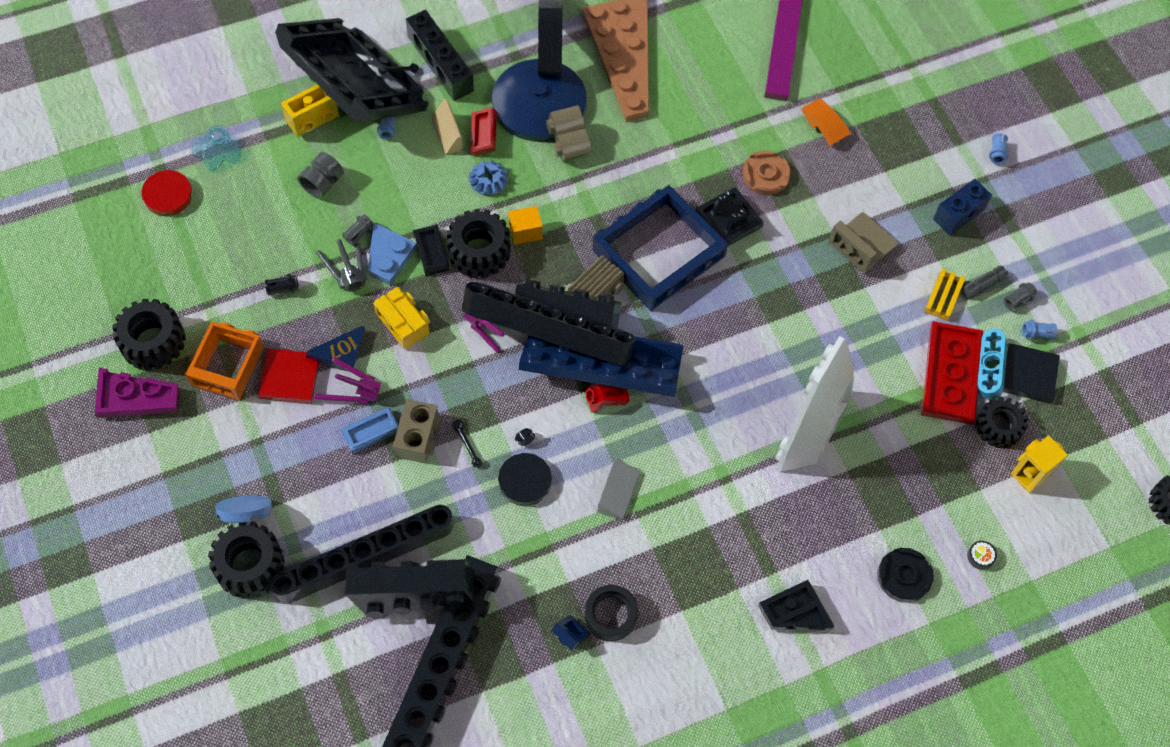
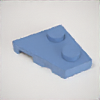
M375 223L372 232L368 267L369 275L391 286L417 249L416 243Z

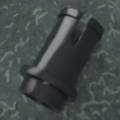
M288 273L286 277L265 279V285H267L265 288L268 296L289 291L292 294L295 290H299L297 276L291 275V273Z

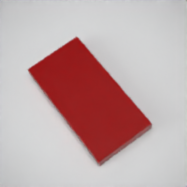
M932 321L929 334L921 410L922 416L970 425L974 424L983 330Z

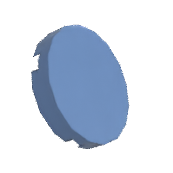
M256 495L228 498L216 504V517L228 523H246L252 521V516L257 515L259 519H263L271 514L272 501L267 497Z

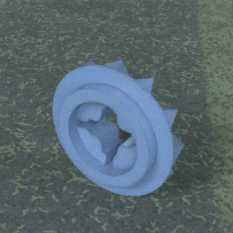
M492 159L490 162H483L481 160L477 166L473 165V169L469 173L470 184L480 194H497L508 183L507 169H504L501 163H494ZM485 172H489L492 175V183L485 177Z

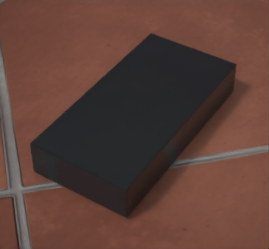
M438 225L413 230L425 276L450 271Z

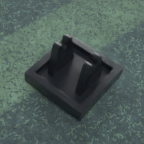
M736 187L695 208V211L728 243V246L761 229L764 224L763 220Z

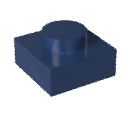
M572 615L557 622L551 630L558 637L559 641L570 650L585 642L590 635Z

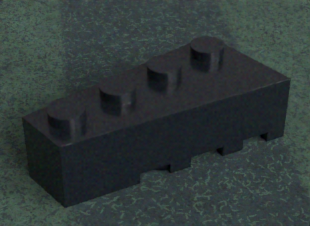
M465 559L428 560L426 566L412 561H401L400 567L384 566V562H372L371 568H358V563H347L345 595L367 617L375 619L394 613L405 615L415 610L433 611L437 607L443 606L461 607L465 603L474 602L475 571Z

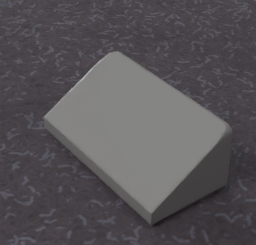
M615 458L602 492L597 512L623 520L640 471Z

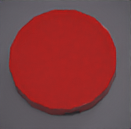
M159 171L151 175L144 182L141 190L142 200L148 210L156 215H175L183 211L190 204L192 187L186 176L178 171Z

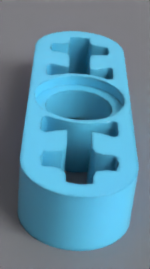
M999 329L986 331L982 336L978 387L981 395L989 400L1000 397L1004 391L1007 340L1004 332ZM994 339L999 340L996 341V351H993L991 346V343H993ZM997 359L1000 361L996 368L990 369L986 367V363L989 360ZM989 377H993L995 384L991 390H987V387L990 385Z

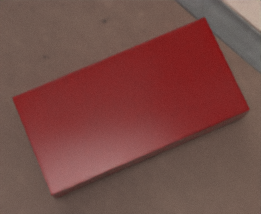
M494 107L472 112L470 152L474 157L496 151L497 111Z

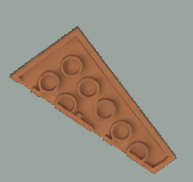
M614 0L582 8V15L625 122L648 117L647 0Z

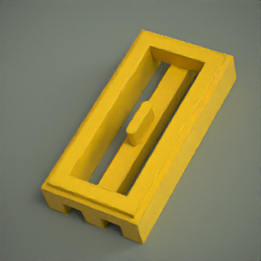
M942 268L924 312L948 321L966 277L962 275L957 277L955 276L956 273L951 272L949 274L946 272L947 269ZM946 279L948 281L936 309H933L931 307L942 280ZM956 283L957 285L946 313H943L941 310L951 285Z

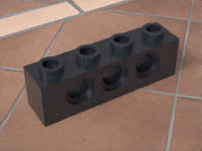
M425 9L406 18L408 38L452 100L456 101L474 92L473 73L428 11Z

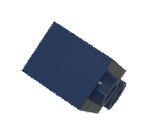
M973 179L939 204L933 220L951 236L985 210L992 194L976 179Z

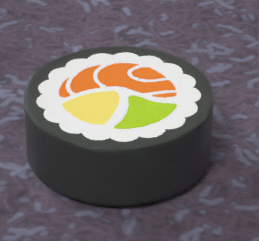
M977 541L969 548L967 558L973 567L985 570L995 563L997 552L991 543Z

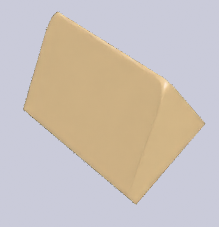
M445 99L434 112L432 121L443 151L446 155L462 151L463 145L462 136L450 104Z

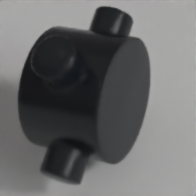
M525 428L516 434L515 441L521 446L528 445L534 440L535 434L532 433L531 429Z

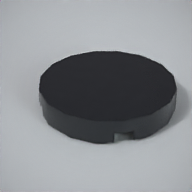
M520 453L513 455L503 463L499 471L498 483L501 493L510 502L516 505L529 506L537 504L548 494L551 489L552 474L550 467L544 459L535 454Z
M900 547L887 553L882 558L877 569V580L881 589L890 598L898 602L911 603L920 600L930 590L933 583V569L922 553L911 548Z

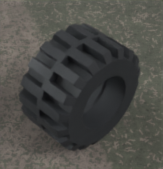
M474 209L472 213L468 210L464 212V216L458 215L455 217V222H451L449 230H447V247L451 264H454L457 271L462 270L463 275L467 277L469 274H472L473 278H478V275H483V278H487L489 273H493V275L499 273L498 268L503 269L506 266V261H509L511 252L509 227H506L504 219L500 220L498 214L494 213L491 215L490 210L486 209L484 212H480V209ZM474 239H485L491 242L490 245L481 249L471 248L467 245Z
M148 298L142 299L141 303H137V301L132 302V306L129 308L125 306L122 309L123 314L116 316L115 320L117 323L113 324L112 327L114 331L112 334L113 339L125 360L130 365L133 364L137 369H141L143 366L146 371H151L152 367H156L157 370L162 369V365L165 363L168 366L172 364L171 359H177L180 356L179 350L184 349L185 344L183 341L186 340L184 329L175 310L170 308L166 302L160 303L158 299H153L152 302H149ZM151 328L161 329L155 338L148 341H138L139 336L144 331Z
M250 521L249 526L246 523H238L239 526L235 528L231 524L227 526L229 531L226 533L223 531L217 534L219 540H213L211 544L214 551H209L208 558L211 561L209 562V567L214 577L226 592L229 591L235 597L241 594L243 599H249L250 594H254L256 598L261 596L260 591L264 589L268 593L271 590L270 582L272 577L284 570L282 563H285L283 551L272 531L269 532L266 526L261 525L259 527L257 522ZM248 549H256L262 552L260 561L252 569L246 571L232 569L234 559L239 553Z

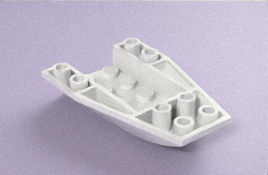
M840 336L835 345L828 344L822 355V361L819 366L816 365L809 378V383L804 391L807 394L790 435H785L775 457L779 461L776 470L779 472L816 464L841 420L851 397L854 370L848 345L845 339Z

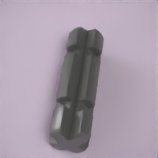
M1002 265L997 266L993 271H989L975 279V282L965 285L963 293L968 299H972L978 293H982L996 285V282L1006 279L1008 271Z

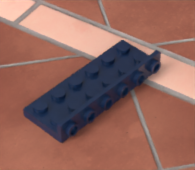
M528 335L519 361L518 370L675 397L683 345L635 337L636 341L630 363L620 366Z

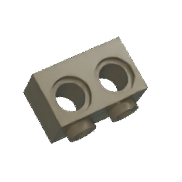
M406 399L393 444L395 458L426 464L428 455H433L436 444V440L433 439L434 433L440 430L442 416L439 415L437 405ZM420 417L428 418L424 423L416 422ZM413 441L422 442L417 447L409 446V444Z

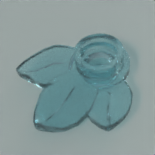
M214 125L207 130L205 136L198 138L194 142L192 156H202L205 166L210 172H213L221 165L224 159L238 164L240 148L237 142L230 139V133L226 127ZM220 133L221 138L215 140L214 135Z

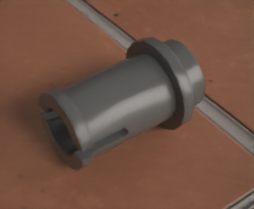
M365 214L361 217L357 216V221L342 234V237L352 246L367 231H372L371 227H373L374 223Z
M1030 282L1022 283L1019 285V289L1006 296L1003 302L1010 311H1014L1026 301L1034 300L1037 290Z

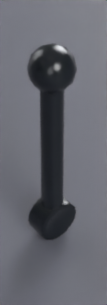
M411 63L410 66L386 67L381 65L378 67V72L382 75L387 72L397 71L417 73L419 70V66L415 63Z
M455 420L453 422V429L458 431L472 458L471 464L474 467L481 466L482 460L476 456L463 431V422Z

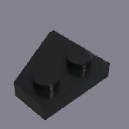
M809 580L801 582L758 604L771 630L831 631L835 627Z

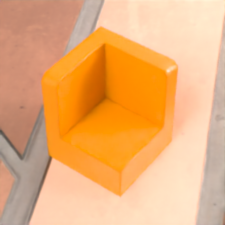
M537 206L508 211V225L513 245L543 239V226Z

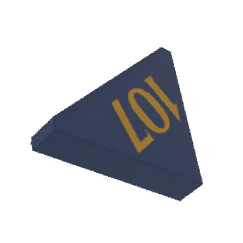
M360 326L308 350L305 357L346 370L332 362V358L335 357L354 367L365 327Z

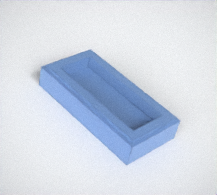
M387 407L342 428L341 432L352 454H355L395 435L399 425L390 407Z

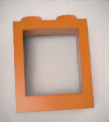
M211 321L185 374L190 385L240 401L264 349L260 335L249 329L245 331L236 329L226 322L219 324ZM219 341L249 349L236 379L206 371Z

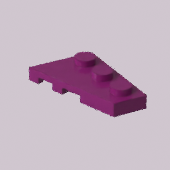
M99 367L95 414L97 418L176 413L179 408L180 389L174 383L151 378H135L128 373H112L108 369Z

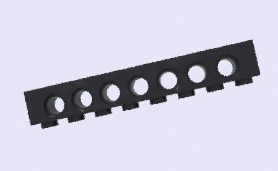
M466 555L465 560L475 571L474 586L481 588L482 591L474 596V602L465 603L461 607H443L382 747H400L404 743H411L414 747L431 746L434 739V734H431L435 723L440 724L446 710V707L443 706L447 696L451 697L457 685V680L454 679L458 669H464L469 655L465 652L469 643L474 644L480 630L477 624L480 617L485 618L489 611L490 602H488L491 592L496 593L500 585L501 577L498 576V566ZM466 611L471 614V617L466 621L456 619L460 612ZM450 637H457L460 640L459 644L455 647L446 646L445 641ZM438 663H446L449 666L448 670L442 674L433 671ZM434 689L437 691V695L433 700L427 701L422 698L424 691ZM415 716H423L426 719L424 725L419 728L410 726V722Z

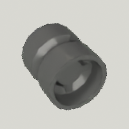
M320 152L311 161L312 166H307L297 177L302 188L317 199H321L331 189V184H335L344 174L340 163L325 152Z

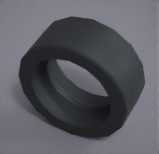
M612 584L601 586L593 591L586 601L584 614L586 626L594 636L603 641L614 642L622 640L632 632L636 625L638 615L637 602L630 591L621 586ZM609 597L617 598L625 604L628 616L623 625L619 628L609 629L598 623L594 613L595 607L601 600Z

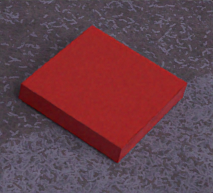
M268 348L258 393L259 399L312 404L320 362L306 358L307 352Z

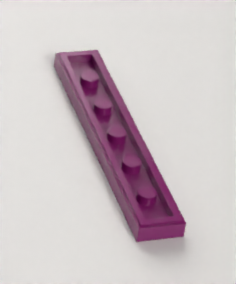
M779 0L765 98L788 100L802 0Z

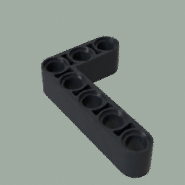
M539 0L538 76H562L563 0Z

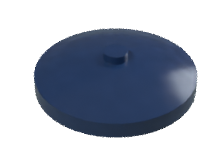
M538 59L516 63L499 76L492 91V107L497 111V121L510 134L528 141L545 142L555 140L554 135L549 133L546 120L549 119L551 112L579 105L583 117L586 111L587 95L585 86L580 77L564 64H562V76H538Z

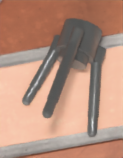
M337 240L346 266L341 270V276L323 253L318 250L316 254L338 281L340 289L345 288L346 291L353 292L365 285L364 281L367 278L364 273L360 243L357 242L355 244L358 266L356 268V266L351 265L342 240Z

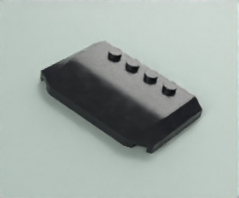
M341 18L278 24L275 33L279 47L355 122L426 111L429 102L428 100L424 101L422 98L424 94L422 87L405 71L387 72L384 75L378 72V67L381 65L386 67L400 66L362 30L356 27L349 29L343 26L344 20Z

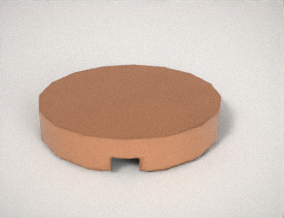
M762 150L753 153L743 165L742 178L745 185L751 191L760 195L780 193L786 188L791 177V168L788 161L784 157L777 156L778 153Z

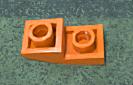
M821 98L801 108L811 128H819L829 147L851 134L838 114Z

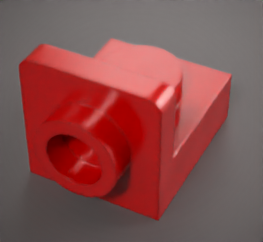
M591 383L585 390L586 401L589 403L592 413H597L603 406L626 405L630 401L628 391L625 388Z

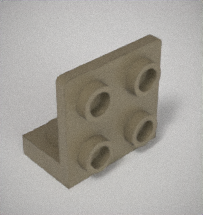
M861 212L847 225L841 220L835 224L828 241L864 274L898 245V242L864 212Z

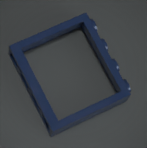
M668 185L662 190H656L645 202L637 203L632 211L625 216L621 215L616 218L608 228L599 230L593 237L592 251L599 258L604 256L624 272V284L651 312L725 258L728 243ZM667 204L709 247L651 288L609 244Z

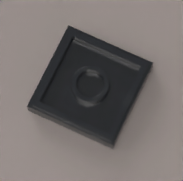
M1009 343L1007 345L1003 392L1051 404L1054 400L1060 355Z

